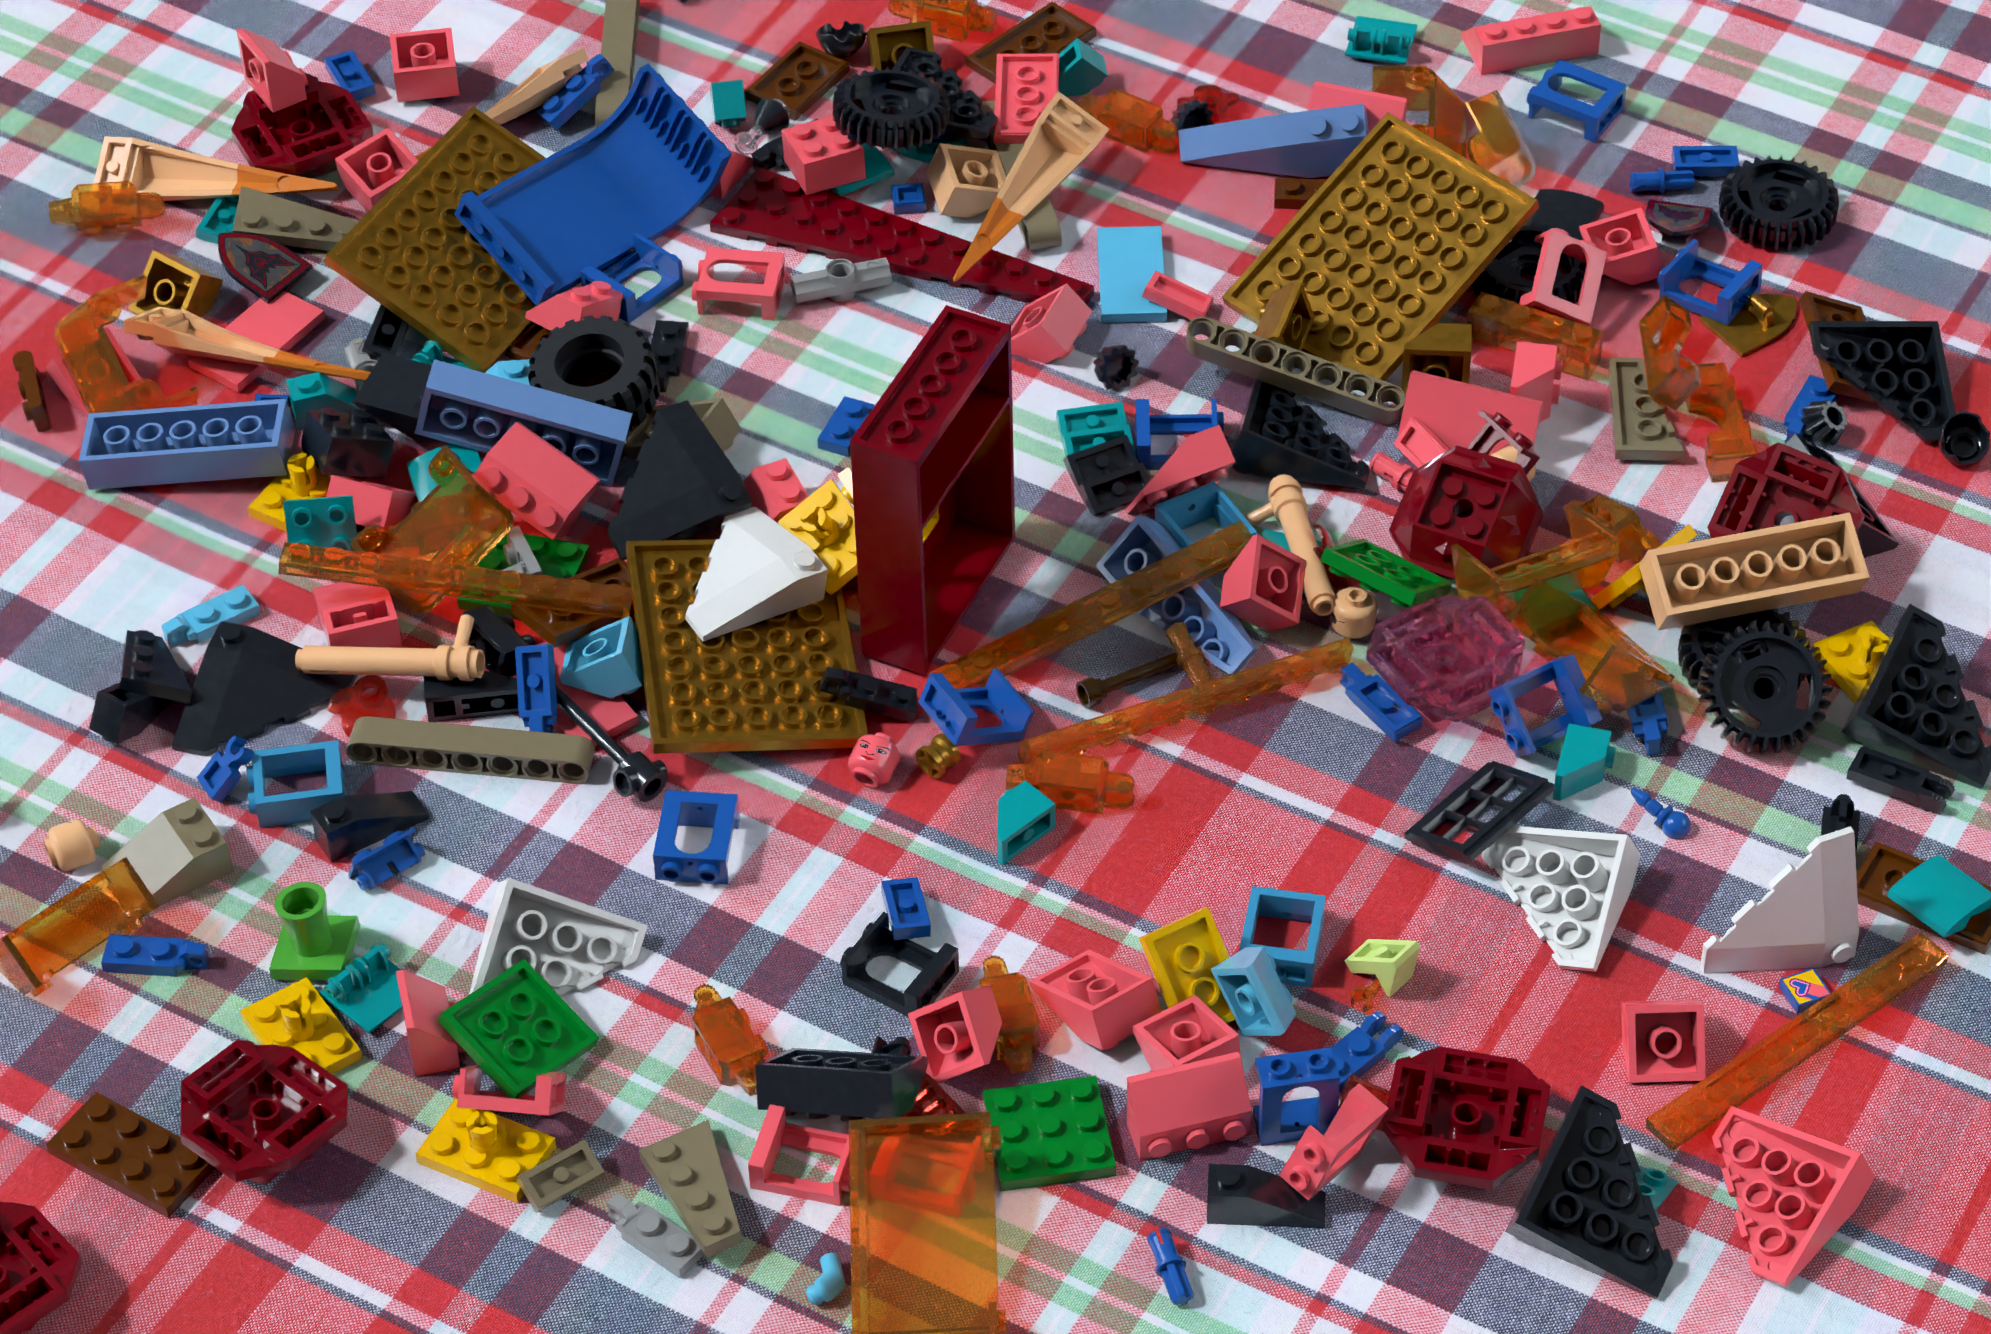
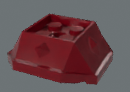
M305 73L308 85L305 86L306 100L273 113L254 90L249 91L245 96L243 107L238 113L231 131L234 142L251 167L313 179L338 170L335 158L374 135L373 128L347 89L332 83L321 82L318 80V77Z
M1778 442L1766 448V450L1736 463L1707 528L1710 537L1716 538L1780 526L1782 519L1786 516H1793L1794 523L1850 513L1857 534L1865 517L1845 470Z
M1456 445L1413 471L1389 528V533L1402 558L1453 582V584L1475 590L1504 578L1508 579L1520 574L1542 521L1543 510L1521 464ZM1462 511L1472 512L1466 518L1457 517V514Z
M237 1039L181 1081V1143L235 1182L251 1180L267 1185L284 1171L294 1168L303 1160L310 1159L314 1151L348 1126V1085L292 1047L254 1045L252 1041Z
M1440 1046L1424 1051L1412 1058L1408 1056L1396 1060L1387 1102L1389 1109L1384 1115L1383 1131L1414 1177L1452 1183L1454 1186L1459 1184L1493 1190L1538 1157L1551 1086L1543 1079H1538L1529 1068L1517 1059Z
M0 1202V1334H19L22 1331L32 1330L37 1321L70 1299L82 1266V1260L77 1250L35 1206L14 1202Z

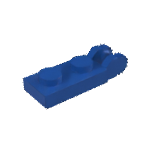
M1379 1010L1368 1016L1361 1027L1357 1026L1332 1046L1340 1076L1339 1094L1385 1057V1053L1402 1039L1404 1029L1397 1024H1393L1389 1029L1387 1028L1381 1034L1378 1041L1373 1038L1376 1032L1382 1029L1387 1019L1386 1015Z

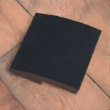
M1540 189L1535 196V199L1538 200L1539 208L1523 226H1531L1534 223L1535 227L1542 228L1546 224L1548 229L1558 227L1570 233L1571 237L1583 240L1579 226L1597 221L1605 207L1603 202L1583 194L1557 189Z
M1127 435L1067 455L1063 459L1076 489L1093 516L1131 503L1150 481L1143 462L1138 463Z

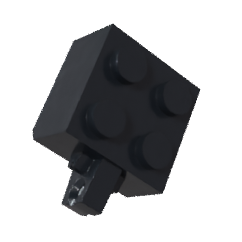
M321 408L320 411H307L301 439L302 451L308 457L311 455L314 458L315 466L323 475L386 478L394 440L369 412L353 410L352 413H342L332 408Z

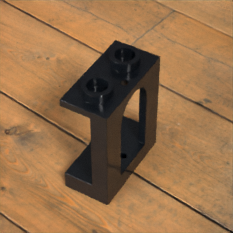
M883 912L874 923L871 922L866 926L858 942L853 947H848L843 953L840 961L843 984L908 1017V1013L934 1003L958 975V948L945 943L936 953L909 939L894 940L892 931L889 930L888 913ZM878 956H891L921 972L903 994L868 975L866 971L868 962Z

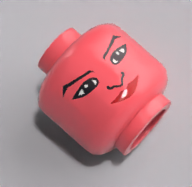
M883 733L863 735L858 739L848 759V768L852 778L858 784L868 788H875L877 785L882 786L890 781L901 755L898 748L894 745V740Z

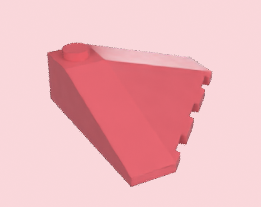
M1730 1106L1712 1136L1715 1149L1718 1153L1723 1154L1726 1167L1721 1170L1728 1193L1731 1197L1736 1198L1739 1211L1734 1214L1741 1238L1744 1242H1749L1753 1255L1748 1258L1752 1273L1788 1287L1855 1212L1874 1181L1875 1174L1860 1152Z

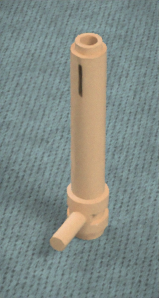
M1279 475L1273 478L1269 484L1267 492L1270 502L1244 517L1253 527L1275 516L1282 525L1290 552L1306 560L1303 590L1310 609L1319 616L1329 615L1334 610L1336 596L1326 567L1320 561L1322 556L1307 516L1308 505L1303 496L1301 485L1290 475Z
M465 614L460 617L454 645H439L437 648L304 646L303 649L297 650L295 664L296 668L302 670L305 674L436 677L440 681H452L455 677H458L461 681H473L475 678H481L484 674L485 656L483 650L475 649L474 646H468L474 618Z

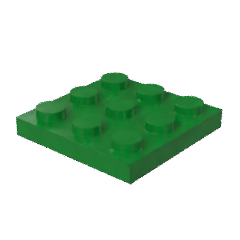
M491 528L457 598L458 609L471 610L487 605L500 616L508 614L513 619L520 620L511 613L512 600L531 592L529 589L510 592L504 581L503 570L515 565H509L504 554L503 545L508 544L506 530ZM523 533L542 570L544 588L582 573L590 556L589 545L557 539L552 540L546 537Z
M1364 538L1325 548L1320 559L1321 562L1330 566L1329 570L1332 573L1345 578L1351 576L1360 581L1359 585L1362 588L1375 593L1381 591L1391 596L1389 600L1392 603L1405 608L1447 596L1453 582Z
M525 959L442 1012L438 1019L440 1025L509 1098L519 1099L536 1087L537 1075L560 1071L595 1047L599 1040V1037Z
M1096 1075L983 1090V1103L1001 1191L1116 1176V1164Z

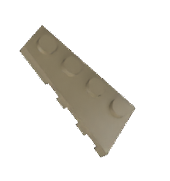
M241 186L233 232L261 235L275 240L284 246L330 251L359 221Z
M1609 357L1608 376L1615 459L1683 461L1684 449L1675 438V429L1666 418L1664 413L1665 407L1662 400L1657 398L1654 382L1643 358Z
M709 1120L639 1150L641 1162L707 1258L742 1243L741 1230Z

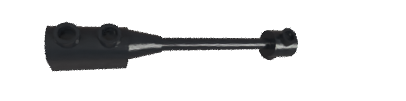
M485 605L464 611L462 615L466 614L474 618L468 646H474L475 649L483 650L485 668L489 672L509 677L516 675L515 649L520 646L536 645L534 638L529 634L520 636L515 631L513 618L508 614L500 616L490 606ZM556 685L557 706L619 765L613 774V784L617 793L622 797L635 795L642 802L650 801L658 796L667 782L668 771L666 765L661 760L652 762L640 751L629 755Z

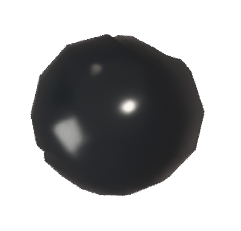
M845 20L841 29L833 28L830 23L823 25L817 30L816 36L822 49L827 54L837 58H845L861 49L865 43L866 30L861 23L850 24Z
M1961 411L1950 415L1942 424L1938 435V445L1943 456L1951 464H1956L1959 467H1969L1979 463L1988 453L1990 431L1984 426L1979 415Z

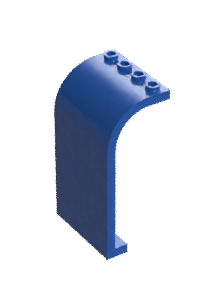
M648 63L639 68L623 102L599 127L580 140L478 196L472 191L462 195L454 215L532 302L538 306L555 295L563 293L581 283L580 271L589 264L601 271L634 251L633 234L635 232L653 241L678 225L710 194L721 178L732 153L708 129L704 121L698 118L686 105L683 98L678 96L665 82L664 78Z

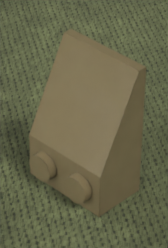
M723 397L689 402L722 451L725 452V450L729 449L733 444L734 438L742 428ZM674 404L655 406L650 414L646 413L647 418L639 426L635 424L632 427V431L627 434L621 455L637 459L645 438H650L655 426L651 423L656 411Z
M195 797L161 812L101 866L103 874L133 918L233 872L227 842Z

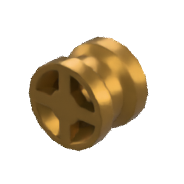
M941 733L932 738L929 746L923 745L915 752L920 768L929 777L934 779L943 776L947 767H954L961 761L958 747L954 746L948 737Z

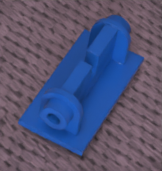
M412 828L405 833L396 831L389 835L383 841V845L372 851L370 848L359 852L352 859L348 877L351 879L359 875L356 877V882L360 889L365 890L368 888L372 890L393 878V873L387 866L392 863L399 874L420 863L421 857L425 855V850L420 843H412L415 829Z

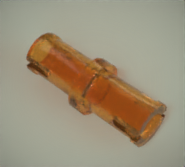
M1184 622L1176 623L1167 628L1165 635L1178 656L1176 662L1179 668H1184L1194 687L1195 693H1203L1215 685V680L1211 677L1203 661L1204 654L1201 648L1195 646L1186 628V624Z

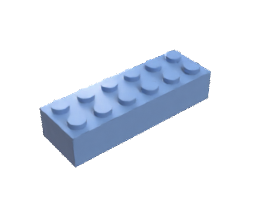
M434 359L425 387L415 434L488 453L515 422H520L601 479L598 484L612 487L632 413Z
M286 399L88 414L78 462L89 490L287 475V461L291 456L295 425Z

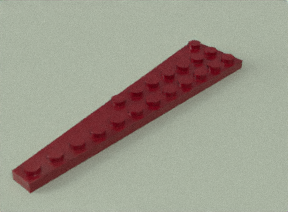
M761 167L757 168L710 221V232L744 240H748L750 236L765 239L766 245L778 247L779 243L795 246V251L807 254L809 251L823 252L826 258L833 260L847 259L853 264L886 257L891 273L931 281L933 277L949 281V286L961 288L963 284L979 287L980 293L992 295L993 292H1002L1009 294L1012 300L1031 303L1065 284H1068L1086 305L1094 296V285L993 249L987 252L958 281L953 282V277L972 242L826 190L806 195L797 180Z

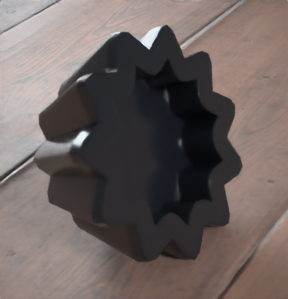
M1197 99L1177 105V110L1172 112L1173 117L1171 118L1176 135L1178 136V130L1213 125L1214 122L1211 120L1214 112L1208 110L1207 102L1200 103Z
M1126 345L1104 347L1102 352L1097 353V359L1093 362L1095 365L1094 372L1107 390L1113 387L1116 391H1120L1123 385L1130 386L1131 378L1137 376L1135 368L1139 364V360L1134 358L1135 350L1128 349Z
M1835 401L1811 402L1809 407L1803 408L1805 416L1801 418V421L1806 425L1805 433L1812 436L1814 443L1820 441L1823 447H1827L1829 444L1835 445L1848 425L1846 421L1847 415L1843 412V407L1838 406Z

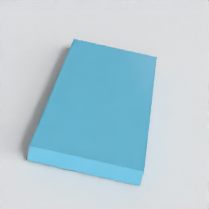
M1161 226L1097 228L1101 322L1167 321V308L1142 297L1155 270L1164 274Z

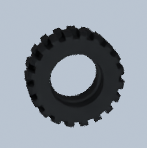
M601 315L600 319H594L593 316H585L580 321L575 322L574 319L567 321L564 327L560 329L556 327L551 330L547 339L543 337L536 346L537 351L534 350L531 354L530 366L527 369L530 386L632 413L627 433L632 431V426L635 424L639 426L647 418L646 413L650 414L657 404L656 400L660 394V379L651 344L644 337L642 331L635 326L630 327V323L619 318L617 321H613L612 317ZM596 371L616 373L608 381L595 386L580 387L572 385L575 379Z

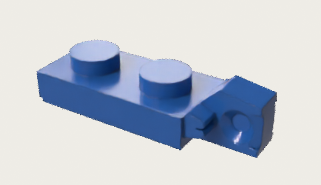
M601 54L596 55L587 62L586 67L582 71L569 78L566 85L559 92L544 102L543 106L536 112L537 115L545 123L558 130L602 89L599 86L600 83L614 71V68Z
M1811 374L1785 416L1784 426H1787V437L1784 444L1794 434L1802 438L1806 434V425L1801 421V418L1805 416L1803 408L1809 407V404L1815 401H1837L1840 394L1828 390L1825 379Z
M553 644L516 647L515 659L519 718H523L524 727H529L530 731L553 733L552 725H556V716H558Z
M1350 663L1341 669L1340 683L1346 690L1345 694L1393 742L1422 727V716L1378 674L1366 676L1354 663Z
M1655 669L1619 674L1631 731L1634 733L1635 739L1644 737L1647 755L1662 753L1661 735L1667 734L1668 723Z
M109 934L101 965L103 971L109 973L177 977V973L185 971V969L206 970L209 955L206 944L191 942L186 939Z

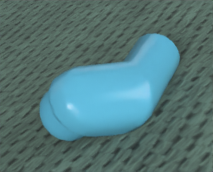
M827 1253L820 1258L823 1274L814 1281L813 1285L808 1286L806 1290L807 1298L816 1306L821 1305L824 1301L830 1302L844 1290L845 1279L839 1255L836 1253Z

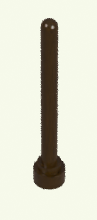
M1194 645L1104 680L1100 678L1094 679L1093 677L1086 678L1076 683V692L1081 704L1085 708H1090L1102 703V699L1106 698L1109 692L1203 656L1198 653L1199 649Z

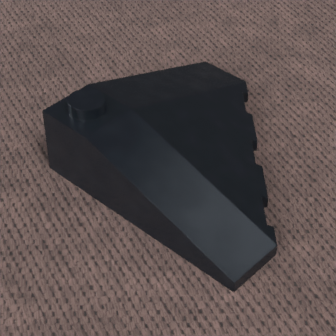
M906 47L892 70H898L900 67V70L904 72L912 70L916 75L923 73L925 78L932 77L935 83H941L942 88L947 90V96H949L950 117L945 133L940 134L937 140L932 139L931 143L987 138L997 123V116L992 111L985 114L980 109L982 107L980 98L972 90H966L965 93L960 88L962 79L951 68L946 69L945 72L939 66L942 64V58L937 53Z
M1810 321L1808 325L1813 354L1823 362H1828L1861 392L1867 393L1879 403L1878 406L1897 421L1901 420L1917 433L1916 436L1925 443H1938V435L1942 424L1950 415L1955 414L1938 321Z
M1255 379L1230 449L1236 461L1232 465L1236 471L1243 474L1250 473L1257 477L1275 478L1279 475H1290L1295 480L1302 482L1365 488L1370 472L1369 466L1363 460H1359L1358 463L1353 462L1348 454L1350 447L1336 433L1326 434L1322 426H1320L1323 420L1308 405H1304L1303 408L1297 405L1294 399L1296 393Z
M688 400L659 409L655 413L651 423L655 425L649 439L645 438L635 462L639 464L634 477L628 479L619 501L622 506L617 518H612L607 530L621 561L627 559V541L685 540L720 528L725 516L749 509L752 504V500L738 472Z
M1909 604L1856 700L1841 732L1872 750L1982 789L1991 772V746H1984L1978 728L1983 726V722L1974 700L1966 701L1959 684L1965 679L1955 654L1948 656L1941 637L1947 634L1942 621Z
M221 621L205 651L192 687L193 692L190 704L187 703L172 742V750L206 757L218 751V743L231 739L233 736L249 740L264 734L263 726L283 718L285 724H289L311 715L309 707L327 700H329L332 706L344 702L357 675L305 674L302 670H298L295 664L296 652L298 649L303 648L254 627Z
M1581 1085L1530 1180L1505 1232L1545 1253L1648 1297L1657 1299L1674 1264L1669 1249L1662 1250L1654 1227L1660 1224L1650 1196L1643 1197L1635 1174L1640 1172V1168L1631 1143L1624 1144L1616 1121L1622 1119L1617 1104Z

